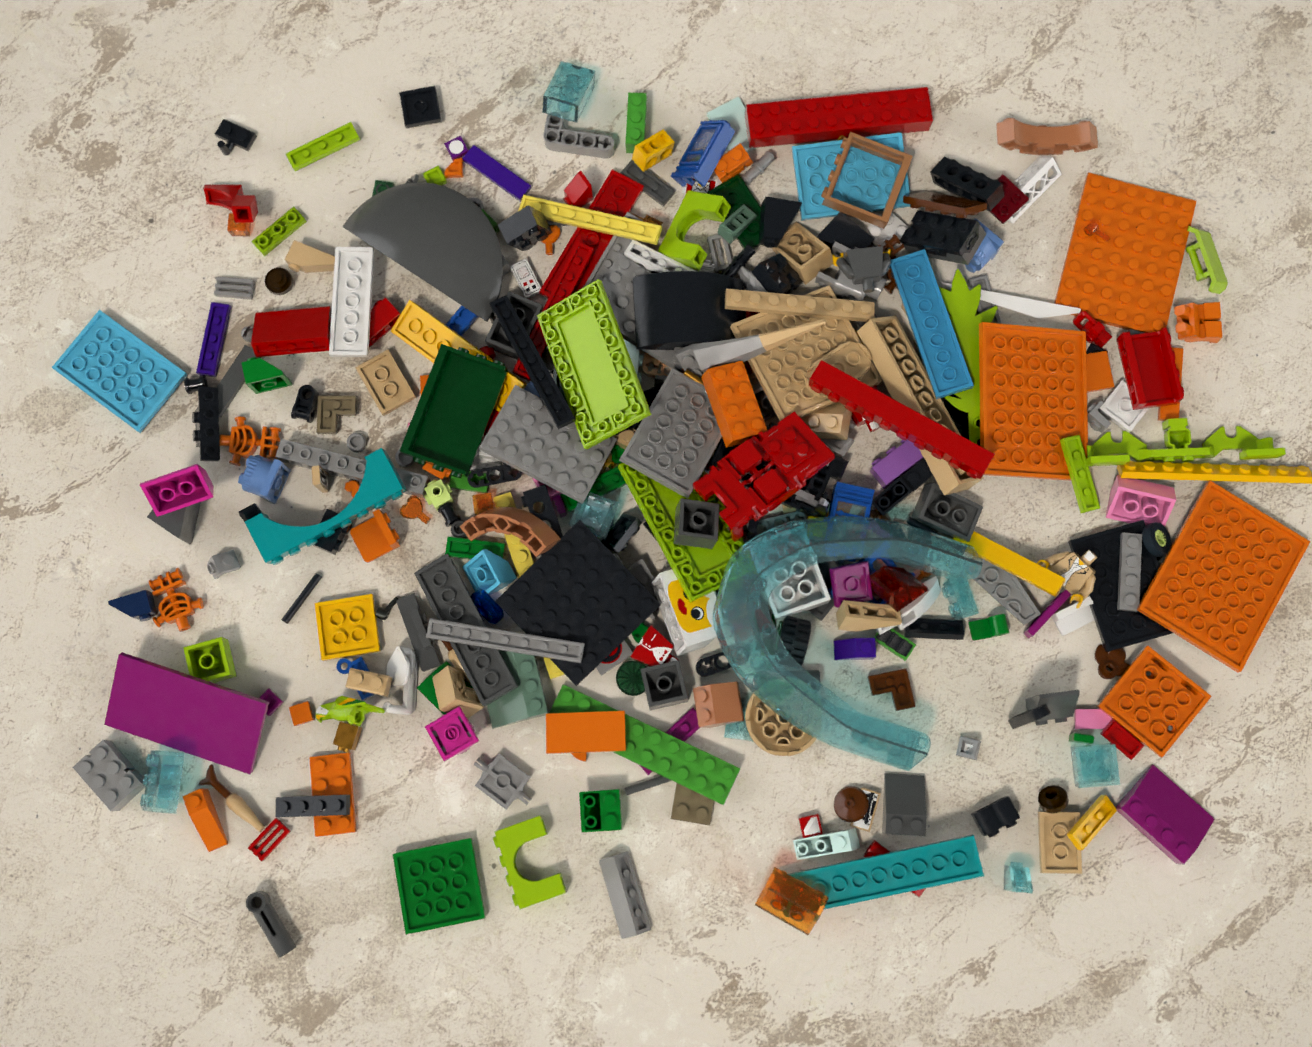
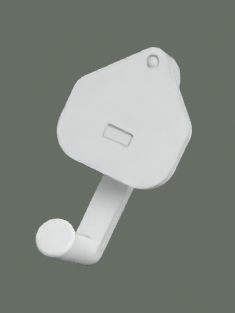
M397 646L387 663L386 676L392 677L391 686L404 685L403 705H392L387 701L382 707L385 710L384 713L410 715L415 711L418 661L411 648Z

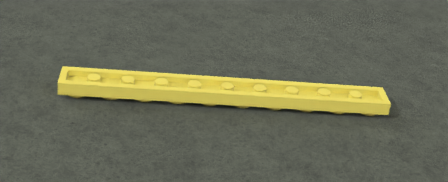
M511 492L493 498L496 508H516ZM504 534L519 579L534 562L530 550L520 542V538L512 534ZM543 657L550 679L565 675L550 658Z

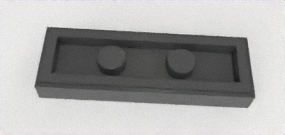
M633 160L621 171L622 175L644 185L643 192L663 207L675 194L672 188L648 170L643 172Z

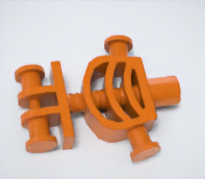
M235 417L237 426L231 428V435H219L220 446H229V452L233 455L232 461L229 462L230 464L241 466V463H239L241 457L248 458L250 455L253 456L257 446H260V456L273 460L278 459L275 457L279 447L276 445V442H280L278 436L281 428L270 427L268 429L263 426L262 437L258 439L255 430L245 425L246 417ZM248 431L251 432L252 438L249 437Z
M176 568V571L172 573L166 572V577L164 578L162 575H159L158 579L153 581L150 579L148 582L154 596L158 597L165 593L168 595L159 603L158 609L161 615L157 618H152L154 623L161 627V624L165 621L169 624L176 622L179 631L182 632L191 628L187 617L195 614V608L203 609L204 606L201 598L193 601L185 593H175L174 589L186 585V582L182 580L183 575L179 568ZM184 597L186 600L178 601L177 598Z

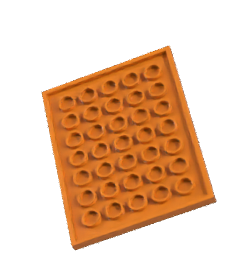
M1088 172L1054 304L1080 308L1081 311H1086L1100 323L1126 330L1132 329L1149 333L1157 332L1161 328L1167 327L1189 235L1187 229L1188 226H1191L1197 201Z
M989 322L979 323L980 446L995 454L983 475L1071 481L1060 439L1080 435L1087 459L1086 331Z
M1210 480L1205 484L1136 610L1239 673L1244 668L1310 541Z

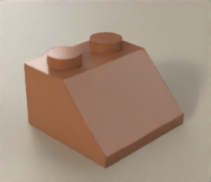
M738 682L709 684L693 688L698 726L700 728H713L744 721Z

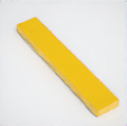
M974 531L969 542L955 537L952 539L953 543L1055 597L1066 581L1064 577Z

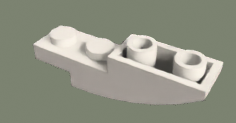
M936 576L902 594L904 601L894 605L900 607L902 623L901 625H895L900 630L916 621L935 602L941 592ZM895 626L876 628V631L881 635Z

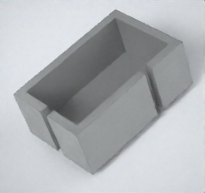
M102 740L90 751L91 755H85L72 767L110 811H120L149 784L138 771L133 770L135 767L116 745L109 740Z

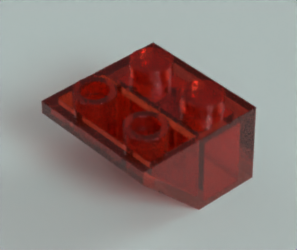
M883 566L869 576L874 593L897 612L928 591V587L901 567Z

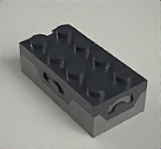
M917 210L911 220L912 226L905 230L900 242L909 254L925 249L929 258L969 265L985 238L986 232L978 220Z

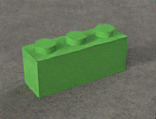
M628 92L626 153H633L635 145L645 140L647 93Z

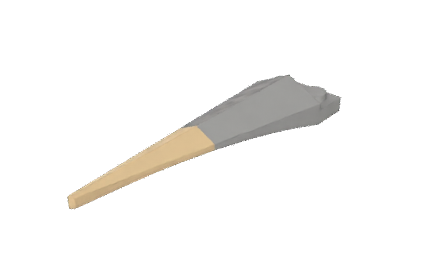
M822 319L791 328L742 338L691 344L676 350L675 356L684 371L688 369L701 378L709 368L742 360L745 362L826 324L827 320Z

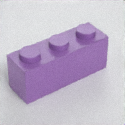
M902 440V445L898 448L896 446L892 447L886 452L887 456L881 459L879 457L871 464L873 467L870 473L883 489L924 458L920 449L915 447L913 442Z

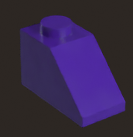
M852 638L833 641L834 660H873L876 658L875 638Z

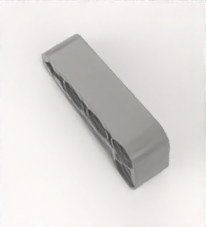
M552 111L547 115L544 142L548 150L605 159L611 158L614 155V140L610 136L564 129L563 116L560 112ZM553 121H559L558 124H552ZM552 137L556 138L554 141H549ZM569 140H573V141H574V142L571 143V144L566 143V142L569 141ZM586 143H592L591 146H585Z

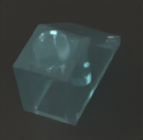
M1010 862V866L1004 865V890L1033 893L1029 868L1023 867V863Z

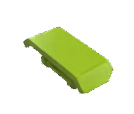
M1188 226L1187 231L1194 233L1198 243L1186 248L1196 274L1195 278L1199 282L1210 277L1212 282L1208 291L1221 294L1226 289L1228 281L1212 236L1208 231ZM1198 249L1201 250L1208 269L1204 273L1196 253Z

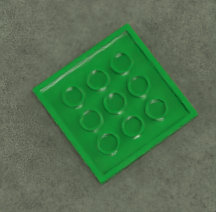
M472 838L393 854L406 935L486 918Z

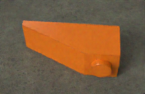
M200 788L182 796L189 816L208 852L227 845L228 841L209 790Z

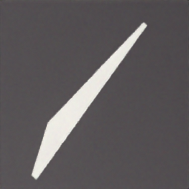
M937 281L939 287L951 290L952 284ZM981 290L980 300L1035 318L1077 314L1081 311L1080 308Z

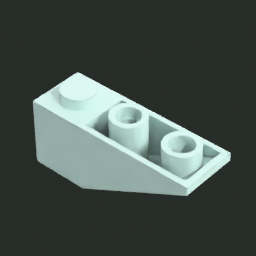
M856 828L793 840L797 860L853 851L860 848Z

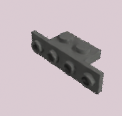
M413 593L398 599L396 602L421 670L425 672L440 666L441 664L433 645L435 639L426 638V623H428L425 613H421L415 594Z

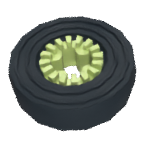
M1158 522L1150 523L1143 528V542L1148 552L1155 557L1166 555L1172 546L1171 538L1166 528Z

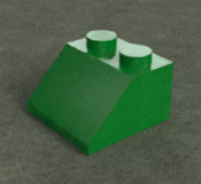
M252 357L245 362H241L245 383L255 394L292 386V381L283 371L261 358Z

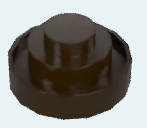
M277 267L267 273L265 285L272 294L284 295L291 290L293 278L286 269Z
M1047 786L1038 795L1039 805L1047 813H1059L1068 806L1067 792L1060 786Z

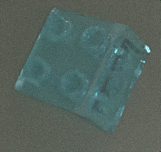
M966 577L956 580L950 578L943 584L942 593L945 599L948 598L950 604L948 610L951 617H954L955 620H960L979 613Z

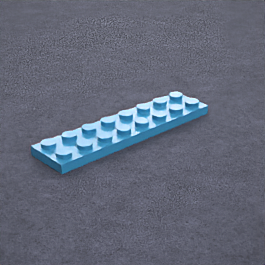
M920 250L892 259L890 269L935 398L939 399L973 388L972 379L926 250Z

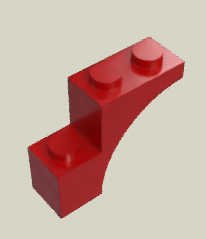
M205 185L203 187L207 205L222 206L231 210L235 223L254 222L258 214L255 195H243L242 185Z

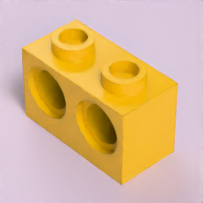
M663 129L635 145L632 160L644 172L671 156L675 142Z

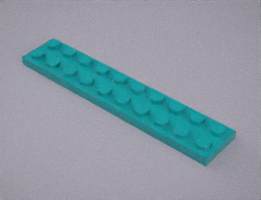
M973 834L776 876L775 879L784 917L786 918L983 877L984 873Z

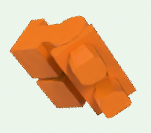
M1192 302L1174 308V313L1177 315V325L1175 328L1179 340H1184L1185 342L1209 341V343H1218L1222 338V323L1219 321L1221 319L1220 302L1203 304Z

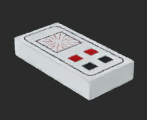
M527 259L510 266L525 298L529 299L540 294L541 286Z

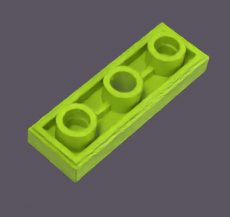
M292 207L251 242L265 257L307 221L295 207Z

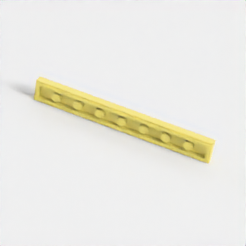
M523 195L518 210L520 211L529 205L544 213L546 220L654 245L658 244L662 231L661 225L528 195Z

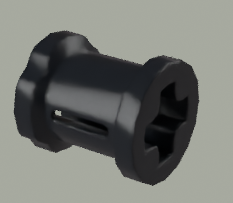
M203 374L198 378H185V390L188 394H192L198 391V387H208L206 376Z
M452 502L445 503L438 508V512L442 514L446 521V527L452 526L455 521L461 520V517L456 514Z

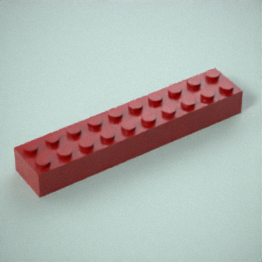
M928 87L747 104L745 108L749 148L839 140L844 137L848 138L850 132L863 137L900 132L929 131L933 122Z

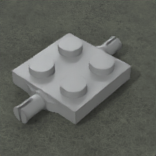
M498 754L494 761L488 765L480 760V758L476 760L477 762L474 765L483 771L481 778L475 785L478 789L506 810L517 798L526 805L529 804L528 801H531L532 798L526 795L523 790L531 778L501 754Z

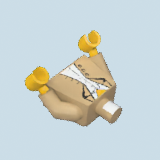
M1088 550L1082 557L1076 552L1066 551L1037 562L1042 567L1049 568L1048 570L1066 579L1063 587L1072 594L1070 604L1074 600L1079 602L1076 608H1080L1083 600L1092 593L1096 580L1094 575L1096 571L1090 564L1097 559V556L1092 551Z

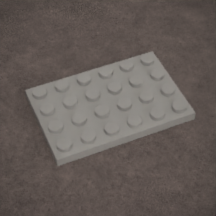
M620 253L602 280L622 337L636 346L633 278L653 273ZM675 347L674 350H643L670 368H674L679 372L683 368L675 356V351L683 347Z
M672 368L649 407L652 415L641 421L619 461L688 499L694 489L692 484L700 478L722 435L704 385Z
M515 385L481 443L479 450L583 504L617 438L611 436L589 449H584L575 422L558 429L542 399Z

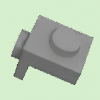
M1100 401L1098 404L1093 403L1087 409L1088 422L1091 428L1100 433L1111 424L1109 420L1097 411L1104 404L1103 401Z
M234 550L213 555L207 564L208 571L213 575L214 579H218L222 574L239 570L241 567Z

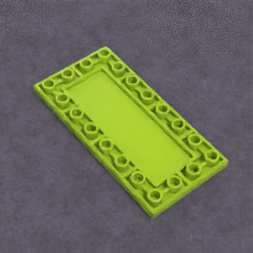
M597 279L537 315L566 400L575 417V425L584 449H589L652 415L601 280Z
M624 463L618 465L619 471L690 603L757 571L753 558L742 537L737 542H734L731 538V532L727 529L729 526L720 516L718 540L712 549L673 544L676 506L681 498H687ZM703 470L700 478L707 474L705 470ZM694 489L688 497L689 500L705 502ZM715 494L708 498L707 502L719 504V512L725 509L724 504Z

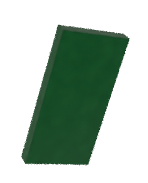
M737 174L708 191L707 194L723 196L730 204L731 208L725 220L743 204L757 215V218L738 236L737 240L743 249L747 244L753 249L760 246L761 207L740 175ZM741 213V215L745 219H748L743 213Z

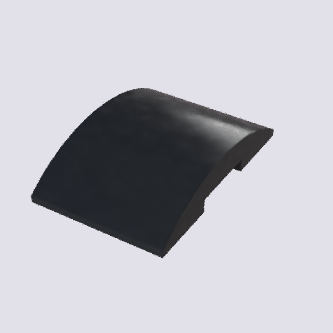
M698 271L660 272L634 277L633 298L636 349L674 350L675 347H686L691 344L736 339L730 326L735 322L745 319L746 311L725 309L726 288L744 290L743 281L727 275Z

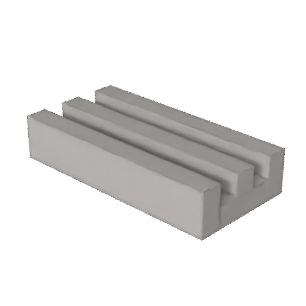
M719 234L707 237L712 263L715 264L714 271L715 273L723 272L732 262L728 242ZM719 239L723 241L728 265L724 263ZM713 240H715L721 266L719 267L712 243Z
M216 276L217 284L215 283L216 291H214L216 297L252 300L255 286L254 280ZM222 283L240 284V285H250V286L248 287V286L227 285V284H222ZM221 289H230V290H237V291L240 290V291H249V292H248V294H247V293L225 292V291H220V290H221Z

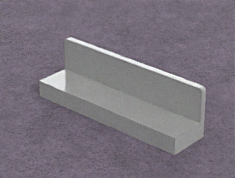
M628 851L599 860L621 938L624 939L650 931V923Z

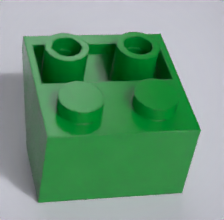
M620 789L579 792L581 833L622 830Z

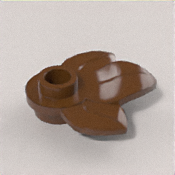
M1101 644L1096 648L1094 658L1099 664L1098 674L1102 678L1113 679L1115 676L1121 677L1130 666L1124 662L1126 653L1123 648L1106 652Z

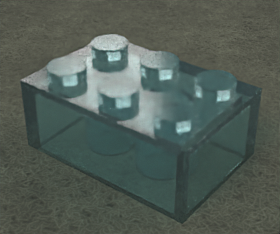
M561 61L543 95L542 113L577 123L594 89L596 71Z
M151 750L150 754L147 755L146 766H148V773L145 774L143 779V786H146L145 794H142L140 806H143V811L176 814L185 753Z

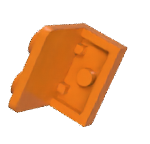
M380 509L372 512L373 518L350 530V534L360 554L367 563L400 547L398 542L400 537L395 528L391 529L389 525L391 520L386 512L383 513Z

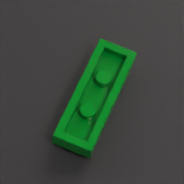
M448 537L445 555L448 554L453 558L471 560L480 551L487 549L504 559L505 543L480 540L470 541L464 538Z

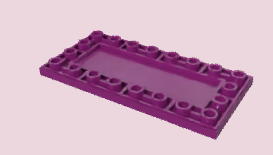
M121 652L118 655L104 725L251 774L269 702Z

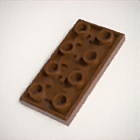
M922 191L903 196V202L910 204L911 208L925 207V211L931 212L939 210L940 214L943 215L953 213L956 214L957 218H967V215H978L979 212L987 209V203L931 191Z

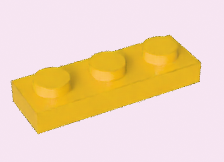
M1100 795L1066 834L1077 850H1084L1117 811L1107 795Z

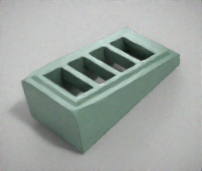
M743 204L719 225L718 234L731 244L757 218V215ZM741 213H743L748 219H745L741 215Z

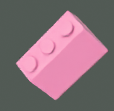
M1117 474L1110 491L1106 518L1130 524L1144 520L1145 526L1158 522L1165 527L1176 502L1175 490L1173 487L1148 481L1121 478Z

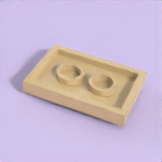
M388 349L355 367L383 416L416 398Z
M1038 812L1040 873L1082 874L1081 850H1077L1066 835L1080 820V812Z

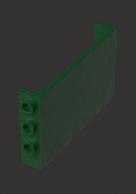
M441 344L401 445L400 452L415 458L414 462L425 466L428 463L433 465L432 468L437 471L443 472L445 469L450 471V475L460 479L462 476L468 477L508 374L505 364L494 360V362L488 361L487 357L481 354L471 355L468 350L461 347L457 350Z

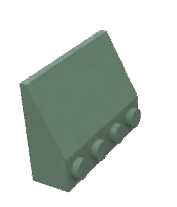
M499 650L518 688L487 705L492 729L548 714L549 710L536 656Z

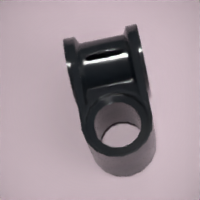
M303 385L299 388L291 412L292 419L299 418L312 423L319 393L312 386ZM312 391V396L305 399L306 393Z

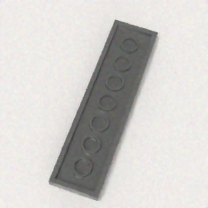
M448 554L414 573L438 620L487 627ZM450 642L482 706L485 707L518 688L499 650Z

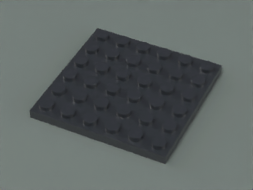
M581 520L560 538V541L542 555L495 601L526 634L585 644L582 663L551 659L575 686L588 676L661 605Z

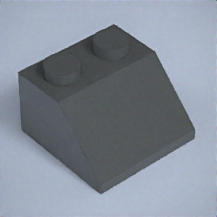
M679 660L641 669L650 711L688 702Z

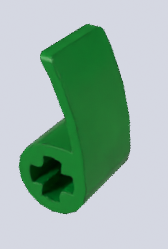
M1005 614L968 622L973 641L1010 633Z

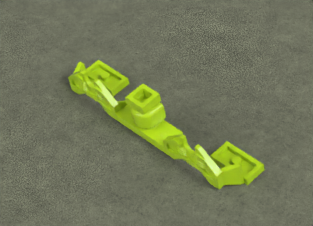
M1187 418L1167 419L1162 423V429L1167 430L1164 434L1165 447L1168 449H1147L1146 444L1127 431H1122V441L1115 443L1111 439V432H1106L1092 446L1086 445L1087 459L1085 462L1086 467L1125 465L1130 462V457L1135 461L1163 460V463H1172L1175 460H1182V462H1192L1194 459L1214 458L1222 450H1242L1239 453L1240 460L1273 459L1284 456L1286 452L1285 448L1273 447L1272 437L1258 439L1241 426L1235 427L1236 435L1234 438L1227 437L1225 428L1220 427L1202 443V447L1188 448V445L1191 444V432L1186 428L1188 426Z

